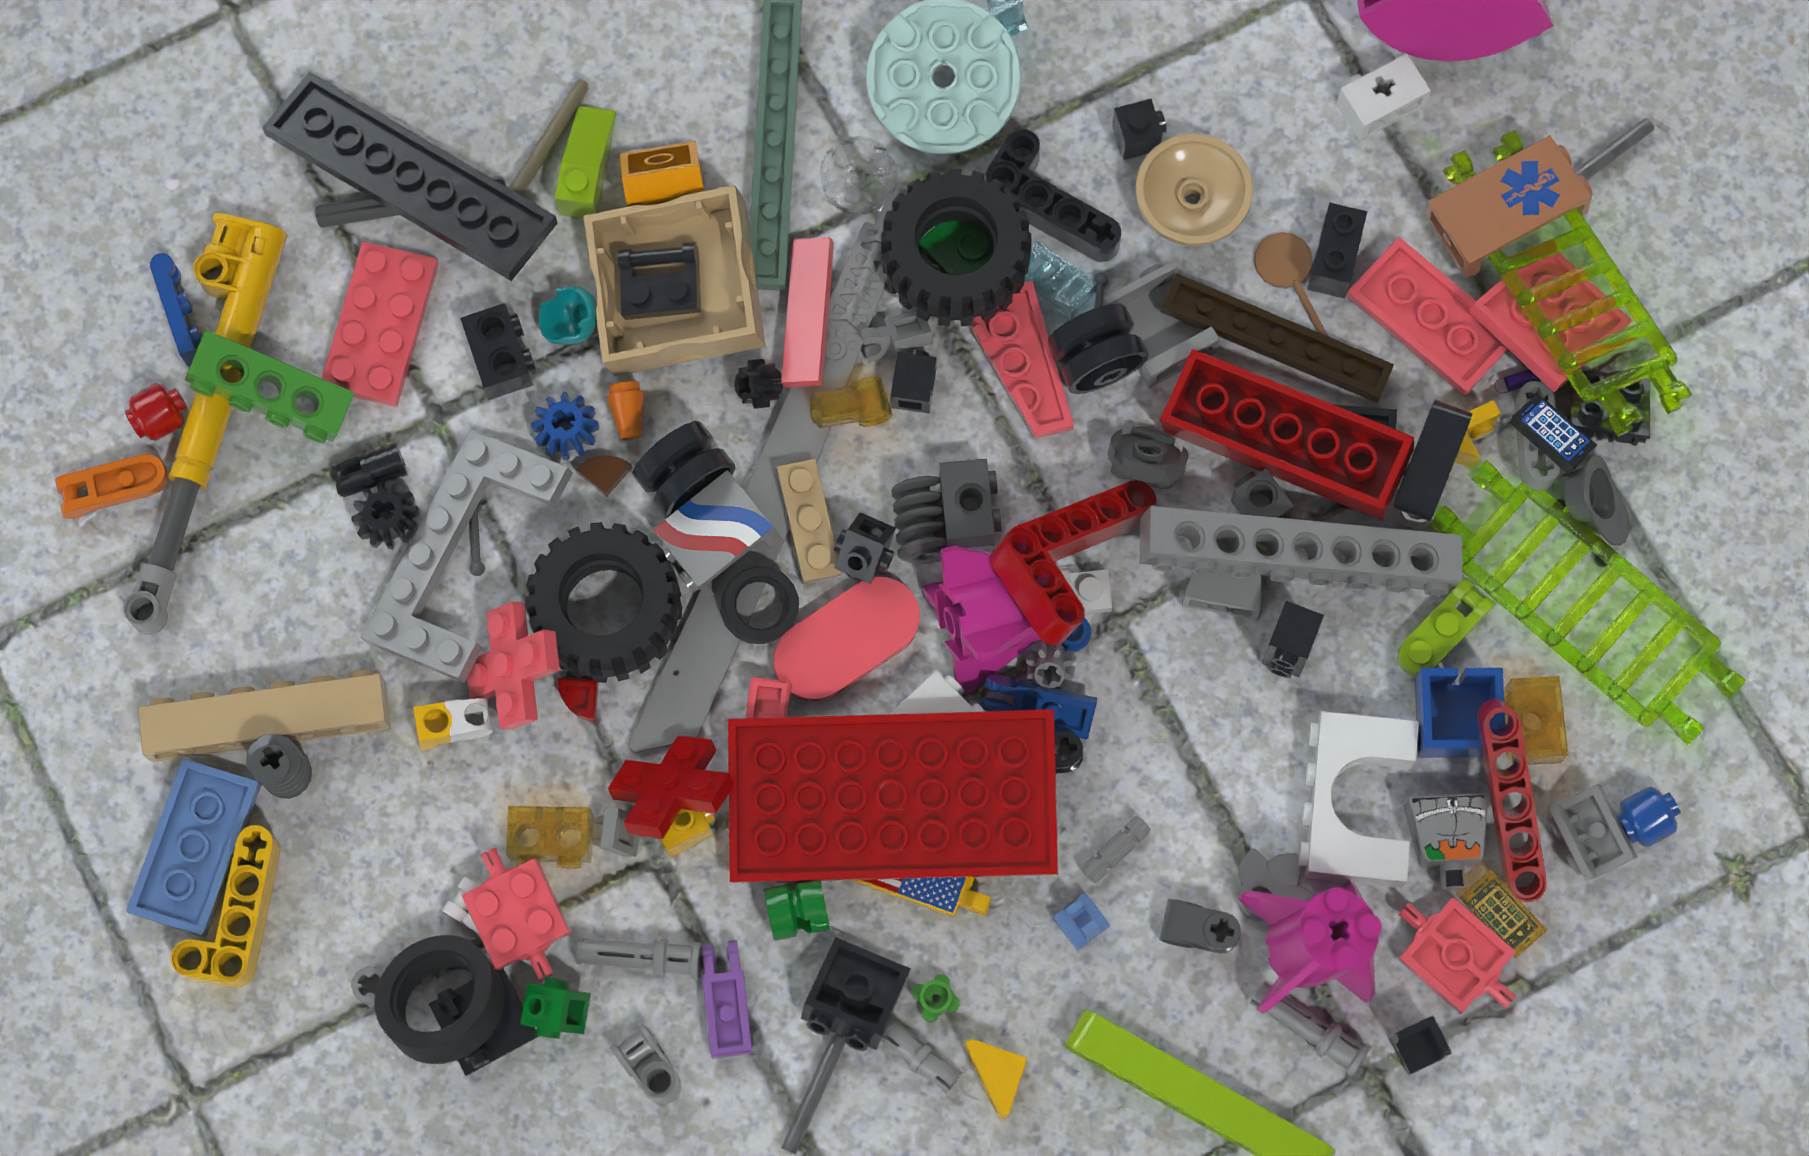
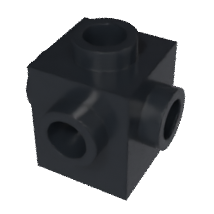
M860 512L847 530L843 529L836 541L834 551L839 553L834 568L846 573L847 576L854 580L865 581L871 584L878 572L886 573L891 564L895 551L890 550L889 547L896 527Z

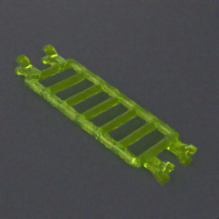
M1514 130L1502 135L1500 140L1503 145L1495 147L1492 152L1501 162L1523 150V144L1519 135ZM1465 150L1452 155L1450 160L1453 165L1443 170L1446 178L1456 185L1476 175L1472 161ZM1574 209L1564 215L1573 230L1509 257H1506L1502 249L1489 255L1488 258L1580 398L1587 403L1598 399L1609 415L1613 431L1619 437L1630 432L1633 429L1631 424L1639 421L1642 417L1634 405L1627 403L1619 391L1620 389L1649 377L1659 392L1660 402L1667 414L1681 409L1683 406L1681 401L1690 398L1692 393L1685 383L1676 379L1670 370V367L1677 363L1678 357L1586 219L1580 216L1578 211ZM1580 243H1583L1594 260L1531 288L1526 287L1516 272L1518 269ZM1604 274L1615 291L1610 295L1551 320L1547 319L1537 303ZM1621 306L1626 307L1636 322L1635 325L1572 352H1569L1558 335L1563 331ZM1646 337L1658 355L1592 385L1579 367Z
M1486 460L1477 469L1472 481L1482 489L1489 491L1502 502L1497 510L1475 533L1463 524L1457 515L1446 505L1434 516V520L1430 524L1440 533L1462 535V572L1640 725L1649 727L1659 717L1673 729L1674 733L1686 745H1689L1705 727L1693 717L1686 715L1672 702L1699 671L1711 680L1717 689L1728 699L1746 682L1742 676L1727 668L1714 657L1721 647L1720 639L1582 521L1571 517L1568 510L1545 490H1533L1527 487L1523 481L1515 488L1501 475L1497 468ZM1530 498L1547 514L1490 575L1473 558L1525 501ZM1560 524L1578 540L1522 601L1519 600L1503 585ZM1591 550L1609 566L1561 619L1551 627L1534 611ZM1619 577H1623L1639 593L1586 652L1582 654L1565 637ZM1653 603L1670 619L1615 680L1611 679L1596 664L1643 611ZM1684 629L1701 646L1652 701L1644 707L1627 690L1678 633Z

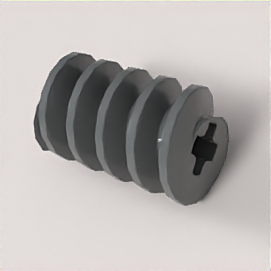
M918 476L909 478L896 484L891 489L892 497L896 499L893 504V512L898 515L894 519L895 527L901 530L896 534V542L901 545L897 551L898 558L902 561L917 564L941 561V552H936V548L946 545L947 541L946 538L935 537L934 533L944 530L945 523L935 522L933 518L942 515L943 508L932 506L931 503L942 499V493L930 491V487L940 484V477Z
M267 734L254 741L247 751L246 764L248 771L270 794L282 799H291L299 796L307 789L312 777L310 762L289 738L281 734Z

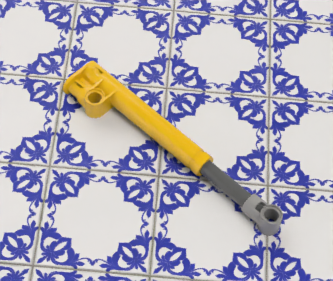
M215 213L212 217V223L216 227L211 242L205 245L203 253L195 260L193 272L207 294L225 299L215 334L252 349L287 240V233L267 223L230 214ZM223 269V272L217 279L207 280V276L212 270ZM226 366L220 370L222 378L229 383H236L241 380V373L233 366ZM195 393L176 451V461L173 462L169 473V479L174 481L148 564H142L134 591L127 597L124 603L123 612L125 618L139 632L145 635L159 633L167 623L168 613L166 608L177 577L173 569L198 491L207 489L211 477L210 470L214 468L233 408L228 404L229 399L215 393L213 397ZM148 605L154 606L151 617L143 621L138 620V613L143 607Z

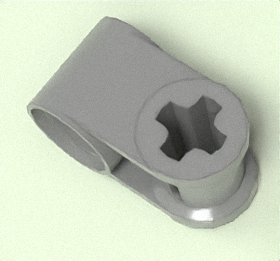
M643 1023L638 1026V1032L621 1045L617 1046L614 1044L610 1047V1050L628 1075L635 1079L642 1091L652 1102L660 1105L669 1104L679 1096L681 1080L663 1055L664 1051ZM665 1073L671 1076L670 1087L665 1092L655 1093L651 1091L650 1084L656 1075Z

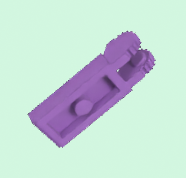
M728 941L727 957L730 961L731 972L716 974L715 949L712 947V943L702 944L705 975H702L711 1058L717 1059L753 1054L744 971L741 970L738 941Z

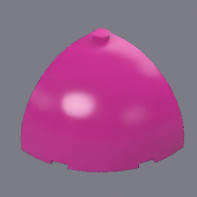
M1358 0L1359 17L1377 38L1402 53L1427 60L1464 61L1490 56L1512 48L1532 37H1536L1554 26L1546 0Z

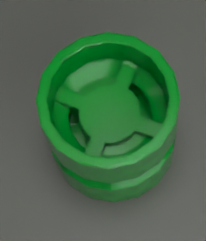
M821 880L798 882L796 888L792 890L787 885L764 889L774 941L796 937L798 931L802 929L807 934L830 930Z

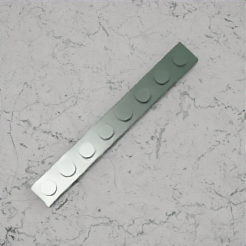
M802 0L763 1L750 215V238L758 290L786 291Z

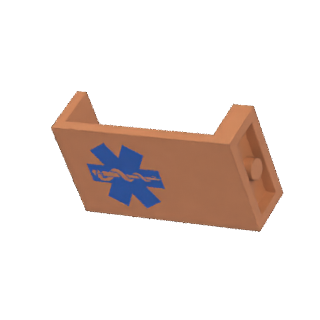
M1551 135L1428 201L1426 218L1466 279L1480 272L1482 259L1576 209L1580 216L1588 213L1593 195L1591 186L1584 176H1577L1571 167L1572 161L1568 151L1561 144L1557 146Z

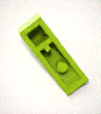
M578 106L561 161L554 198L559 215L584 219L585 215L599 213L617 111Z

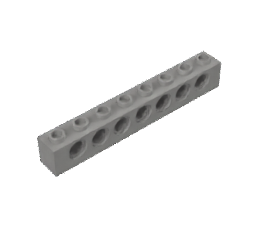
M1150 506L1140 518V564L1152 565V568L1157 571H1173L1179 567L1190 568L1192 573L1198 575H1210L1216 573V571L1231 572V576L1235 578H1252L1255 574L1270 576V580L1276 582H1288L1294 580V578L1309 579L1310 584L1320 586L1330 585L1333 582H1344L1353 589H1366L1372 585L1386 586V590L1389 592H1407L1410 589L1424 590L1426 595L1430 596L1446 595L1463 581L1462 535L1159 506ZM1177 536L1186 537L1191 542L1192 549L1183 548L1178 543ZM1216 539L1226 541L1230 546L1231 553H1225L1220 550ZM1256 543L1265 545L1269 550L1270 557L1261 555L1256 549ZM1295 546L1301 547L1307 552L1308 560L1298 557L1295 552ZM1334 550H1338L1345 555L1347 564H1343L1335 558ZM1372 553L1378 554L1383 558L1385 567H1380L1374 562ZM1411 557L1417 558L1422 563L1423 571L1413 566Z

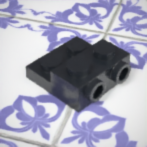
M835 937L805 1000L801 1019L807 1021V1027L817 1034L827 1035L831 1031L845 1037V1043L855 1050L866 1051L868 1047L877 1050L909 977L911 968Z

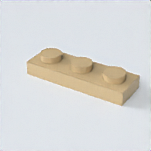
M816 459L777 466L776 474L802 584L841 576L842 571L834 568L838 553L834 551L835 540Z

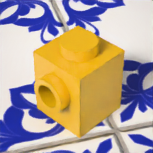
M680 810L665 837L660 839L670 858L713 835L709 823L715 821L712 813Z

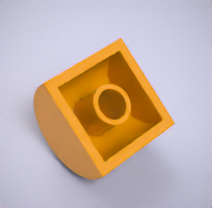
M696 141L620 153L621 176L627 207L662 204L680 196L704 191Z

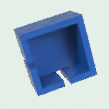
M1458 668L1420 669L1414 679L1416 721H1419L1418 758L1483 757L1477 713L1486 701L1491 699H1501L1504 701L1503 668H1466L1459 678V685H1452L1458 677ZM1505 712L1496 713L1489 722L1491 729L1498 730L1506 725Z

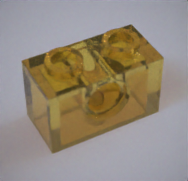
M1560 676L1510 679L1504 687V701L1513 708L1520 718L1528 765L1562 763L1568 756ZM1533 713L1537 715L1541 721V729L1533 730L1528 728L1523 722V714ZM1506 752V755H1512V763H1514L1515 754Z

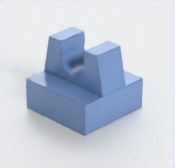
M1086 892L1056 913L1052 918L1077 951L1110 927V923Z

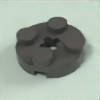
M1132 427L1131 434L1121 435V429L1112 435L1107 456L1112 463L1111 472L1116 477L1121 479L1134 478L1148 482L1158 489H1169L1173 486L1175 480L1183 476L1189 457L1188 451L1184 446L1182 452L1179 448L1175 447L1176 439L1171 435L1147 427Z

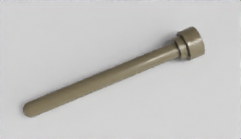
M578 80L574 83L509 189L523 196L588 92L589 86L586 81Z

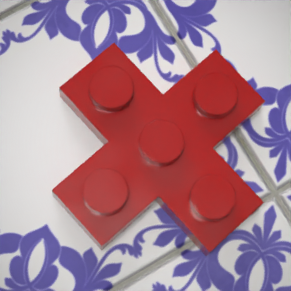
M678 735L660 764L625 760L609 785L608 791L613 800L635 803L623 822L628 834L663 839L681 809L712 814L718 812L734 784L729 773L705 770L717 751L712 739Z

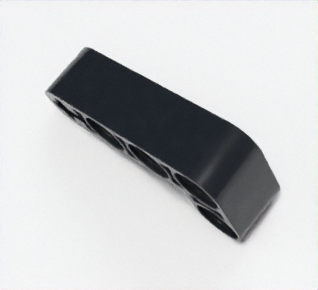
M1017 129L1011 132L986 171L985 181L991 183L993 179H1008L1012 182V185L1005 188L1004 194L1006 196L1009 193L1015 194L1020 201V211L1026 212L1030 225L1092 260L1098 262L1112 260L1118 254L1120 248L1121 227L1119 223L1112 217L1034 175L1033 173L1039 163V138L1033 131L1028 129ZM1025 147L1032 153L1026 157H1020L1015 155L1013 151L1016 148ZM1031 197H1040L1046 203L1040 207H1033L1026 201ZM1066 215L1076 217L1079 222L1076 225L1067 226L1060 219ZM1104 235L1110 238L1105 239L1102 243L1096 241L1097 239L1101 240Z

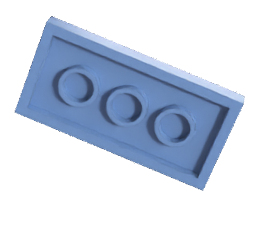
M183 758L126 912L206 938L230 873L236 840L239 833L247 827L262 785L258 781Z

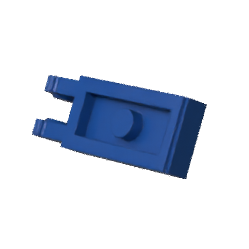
M987 675L985 680V687L987 689L1014 696L1015 698L1013 705L1002 699L982 698L980 706L985 711L1054 710L1055 732L1070 731L1081 739L1086 740L1089 738L1097 697L1057 688L1043 687L1039 684L1022 680L1017 682L1006 676Z

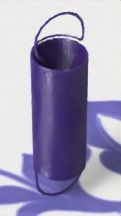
M1530 369L1500 378L1504 379L1508 389L1507 392L1522 388L1524 384L1531 381L1541 382Z

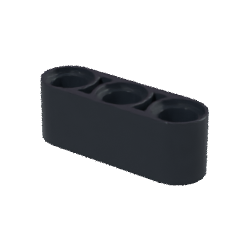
M1434 400L1395 498L1393 508L1429 522L1432 520L1473 413L1439 400Z

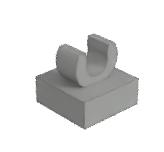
M605 808V814L595 818V823L603 825L601 838H592V844L623 857H637L640 836L628 834L623 824L630 812L619 808Z

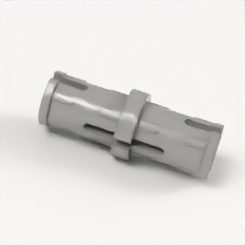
M898 1021L888 1030L887 1036H884L881 1040L883 1044L887 1045L910 1064L908 1066L909 1069L914 1073L917 1070L941 1088L944 1093L951 1089L962 1074L960 1070H957L934 1051V1045L930 1042L925 1044Z

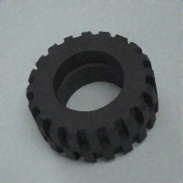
M950 168V175L941 176L939 170L927 173L926 182L922 183L920 179H915L907 185V194L898 193L892 201V210L886 212L883 221V232L881 233V262L883 273L887 275V285L892 293L899 294V303L909 310L914 306L917 308V317L928 321L930 316L938 318V325L950 327L951 320H961V326L964 327L973 325V319L981 316L985 322L995 317V309L997 307L1005 310L1012 303L1013 294H1019L1025 283V275L1029 270L1032 245L1028 216L1025 211H1020V201L1015 194L1009 193L1006 196L1004 194L1005 185L997 179H993L991 183L984 181L985 173L973 170L972 176L962 175V168ZM949 221H961L970 223L987 234L993 243V254L984 266L974 272L963 275H950L933 269L922 259L919 253V242L924 234L934 226Z
M602 522L590 523L591 530L581 532L579 526L568 530L570 536L568 539L561 542L558 537L548 544L551 550L548 555L540 554L534 562L536 572L528 576L526 587L529 591V596L525 597V606L533 633L541 630L555 631L559 667L561 669H569L572 676L584 679L585 676H591L594 681L607 683V677L616 676L619 682L630 679L628 673L638 669L641 674L651 668L649 662L656 657L661 660L668 652L666 645L669 640L675 641L679 631L677 622L682 619L683 607L680 599L682 595L671 562L667 560L664 551L657 543L652 544L649 542L646 534L639 530L630 533L626 525L614 523L612 529L604 528ZM607 570L622 572L632 577L640 588L642 605L639 613L628 626L609 635L587 634L574 626L568 616L567 601L573 588L582 579L595 572Z

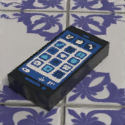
M1538 393L1518 410L1509 421L1513 427L1568 475L1593 453L1597 447L1594 441Z

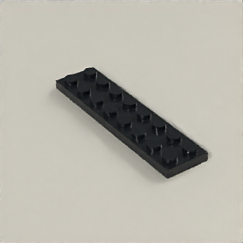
M311 72L304 77L262 127L265 136L510 281L515 278L558 224L554 214Z

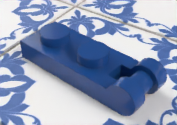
M159 253L151 259L150 269L179 355L186 365L190 367L202 336L197 325H190L187 314L192 313L193 310L185 290L179 292L177 287L182 278L181 272L168 254Z

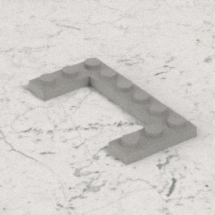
M469 430L360 638L368 644L465 683L482 647L475 641L419 619L428 599L489 483L556 507L573 472L567 466Z

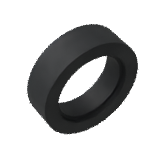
M452 935L428 937L404 949L387 966L376 989L375 1014L384 1033L409 1058L426 1064L449 1063L474 1052L496 1029L504 1009V984L497 969L474 943ZM450 967L462 968L472 973L474 979L473 998L465 1013L457 1021L444 1029L433 1032L417 1031L408 1026L406 1020L407 1001L413 989L422 979L437 970Z

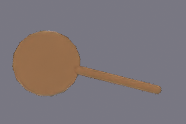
M1280 232L1268 236L1261 241L1255 253L1254 263L1257 273L1266 283L1273 287H1294L1317 332L1328 336L1301 285V282L1307 278L1312 268L1313 257L1309 246L1303 239L1291 233Z

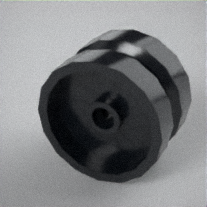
M1121 303L1108 304L1089 310L1065 322L1049 336L1047 344L1055 361L1066 364L1062 369V377L1069 392L1085 394L1112 385L1135 372L1148 360L1149 354L1141 337L1130 334L1134 322L1125 305Z
M700 421L684 424L664 436L640 458L633 469V476L643 490L650 493L656 492L654 503L665 518H668L726 470L733 475L736 469L734 462L723 449H712L714 438Z

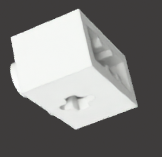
M1406 53L1397 59L1391 56L1382 60L1375 66L1374 71L1363 77L1361 74H1356L1347 79L1341 85L1336 104L1358 139L1362 140L1426 106L1431 90Z

